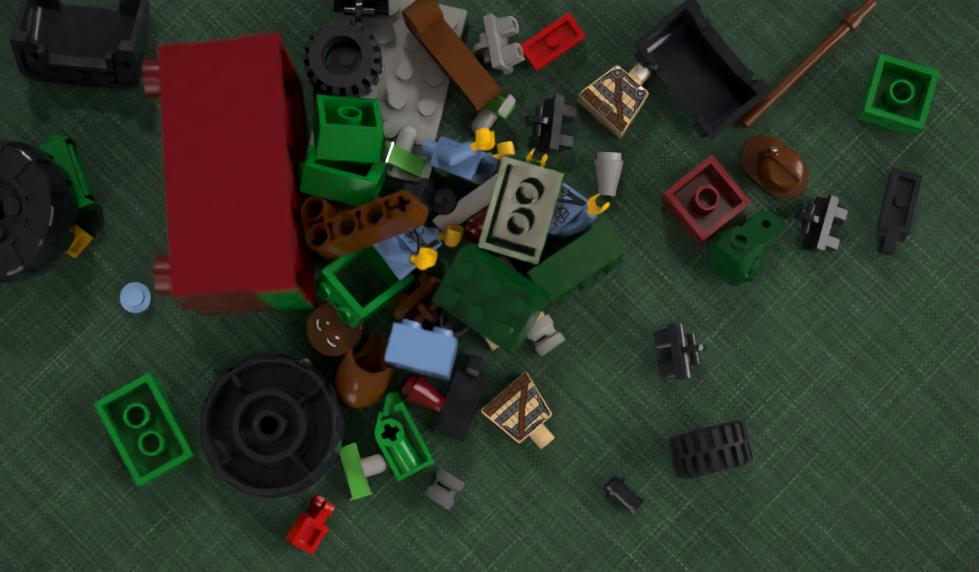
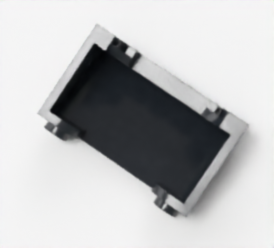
M22 0L10 37V43L20 73L25 78L39 82L124 90L137 88L140 84L150 11L149 0H120L119 9L62 4L61 0Z
M685 0L633 43L636 49L633 56L644 69L647 66L652 69L695 121L691 126L702 139L708 137L710 140H713L767 99L771 90L762 79L759 81L756 78L752 80L754 73L751 69L748 70L711 26V21L704 17L700 11L701 6L697 1Z

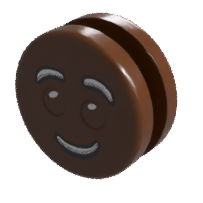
M326 301L319 304L310 313L306 323V335L309 343L318 353L328 358L340 359L344 358L349 347L353 348L352 353L360 347L365 335V325L363 323L353 330L349 324L344 323L338 317L337 310L332 304Z

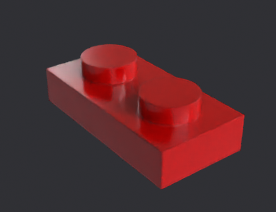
M568 12L522 43L521 47L524 57L537 73L586 40V35Z

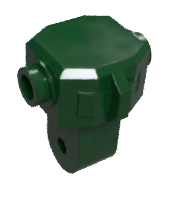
M760 211L755 213L741 227L736 225L727 230L716 231L706 242L708 250L706 257L709 269L732 287L756 280L764 271L762 262L764 254L774 246L780 233L781 221L778 216L769 211Z

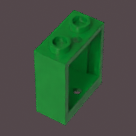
M309 145L305 161H300L297 170V179H301L299 192L360 207L377 200L386 180L389 163L358 164L353 161L339 160L327 162L323 159H316L315 145Z
M374 245L338 258L320 272L313 284L316 286L319 295L324 300H328L337 310L338 317L355 330L393 301L400 292L407 290L415 277L410 272L400 281ZM361 255L390 287L364 308L357 303L334 276Z

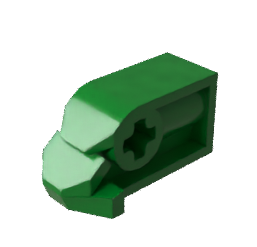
M387 393L383 411L379 410L374 435L399 482L434 463V459L399 393ZM389 423L391 427L397 426L399 428L395 431V438L391 439L389 435L385 437L382 435L385 431V424Z

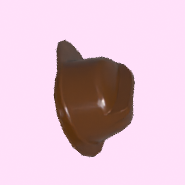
M762 135L751 139L744 146L741 153L743 169L751 179L777 198L788 199L796 197L804 190L808 182L806 163L782 141L772 136Z

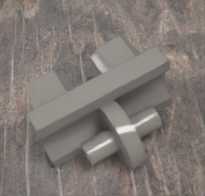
M492 14L483 16L486 33L479 35L480 43L473 46L474 55L483 56L484 64L492 63V68L501 69L505 75L512 73V66L525 59L521 45L517 42L508 45L507 37L516 35L519 32L517 20L512 16L500 18Z

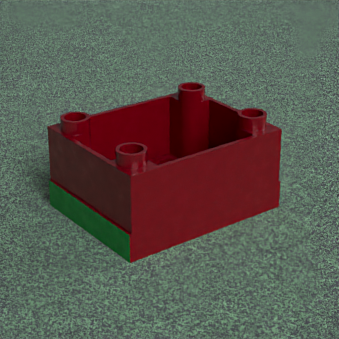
M279 33L238 36V39L157 45L158 58L144 59L143 81L147 98H160L169 255L156 256L154 260V279L158 296H172L181 301L184 310L195 309L206 316L277 310L279 313L313 311L317 307L315 285L313 284L315 282L313 250L306 245L300 215L301 205L309 197V194L299 192L301 179H297L300 161H305L306 156L302 81Z

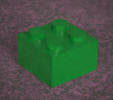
M880 53L871 64L856 119L914 137L924 129L940 71Z
M316 94L312 124L316 159H323L327 162H336L338 160L353 161L358 164L379 163L384 128L378 99Z

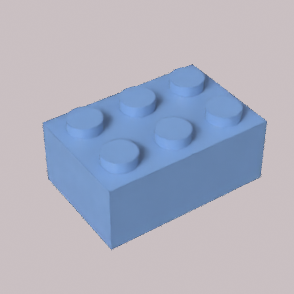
M406 319L402 320V324L394 323L384 360L392 367L450 381L459 346L457 338L453 337L452 331L434 327L433 332L422 329L421 323Z

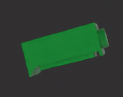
M58 134L46 139L47 143L39 145L40 149L54 157L53 161L63 166L68 172L74 184L72 186L74 195L78 198L79 215L101 208L100 205L91 200L94 196L77 147L74 146L76 142L68 135Z

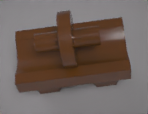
M425 270L416 277V283L419 287L413 293L405 290L394 298L397 308L392 312L398 320L406 319L421 324L426 319L434 324L440 320V316L436 311L440 306L431 300L442 281Z

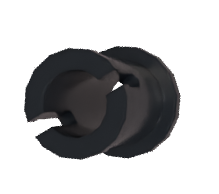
M615 475L603 489L607 492L606 496L608 498L612 496L632 515L638 510L644 500L624 483L625 479L623 477L619 479Z

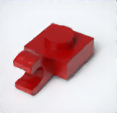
M316 494L310 501L309 515L301 512L285 539L313 555L329 529L324 522L334 511L335 505Z

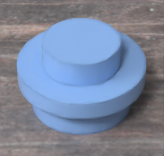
M138 282L127 284L120 294L121 305L131 313L145 311L152 299L148 287Z

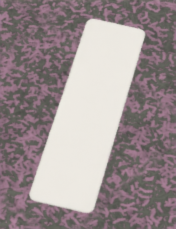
M498 173L459 200L451 214L438 215L433 219V223L442 232L446 233L448 225H460L490 204Z

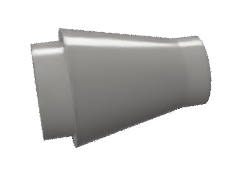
M597 152V159H594L598 193L601 195L616 196V189L624 161H621L622 153Z

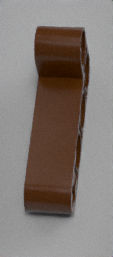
M415 0L402 11L403 21L409 31L476 112L501 94V90L493 78L444 20L443 12L435 0Z
M403 190L339 214V211L320 196L313 195L306 198L302 203L300 215L306 245L325 259L332 260L420 227L427 220L428 209L413 194Z

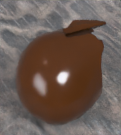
M373 330L361 351L352 353L353 348H348L336 373L335 391L339 399L350 408L362 409L375 404L384 395L395 370L392 367H388L387 362L384 360L389 341L386 344V338H384L381 342V336L376 339V330Z

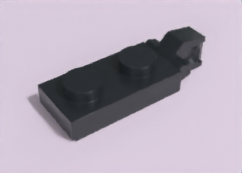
M895 168L890 170L876 227L878 228L876 236L882 237L878 253L887 256L895 254L897 242H904L906 235L909 234L922 182L921 175Z
M472 354L467 369L459 367L458 372L455 373L434 432L464 442L484 387L483 382L486 376L479 374L484 358Z

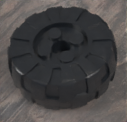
M0 140V283L27 281L31 277L43 275L54 268L64 251L68 252L75 237L76 219H79L78 198L74 195L72 188L74 184L66 169L53 161L54 157L42 149L12 140Z
M263 354L244 359L227 369L214 382L213 387L204 400L200 414L201 444L204 454L207 456L214 471L235 489L262 498H282L295 495L316 484L333 466L344 440L345 418L343 408L332 383L321 371L311 364L288 355ZM272 416L277 420L278 428L275 433L269 435L264 431L263 423L266 418Z

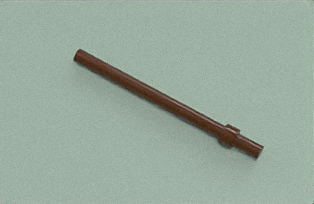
M866 0L854 12L850 11L841 19V24L771 90L767 99L740 119V123L746 129L751 127L849 32L854 33L863 24L862 20L878 6L875 0Z

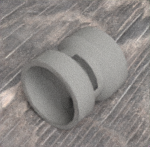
M549 314L536 321L527 335V338L533 340L536 344L535 350L540 357L565 341L561 332H557L554 329V322Z

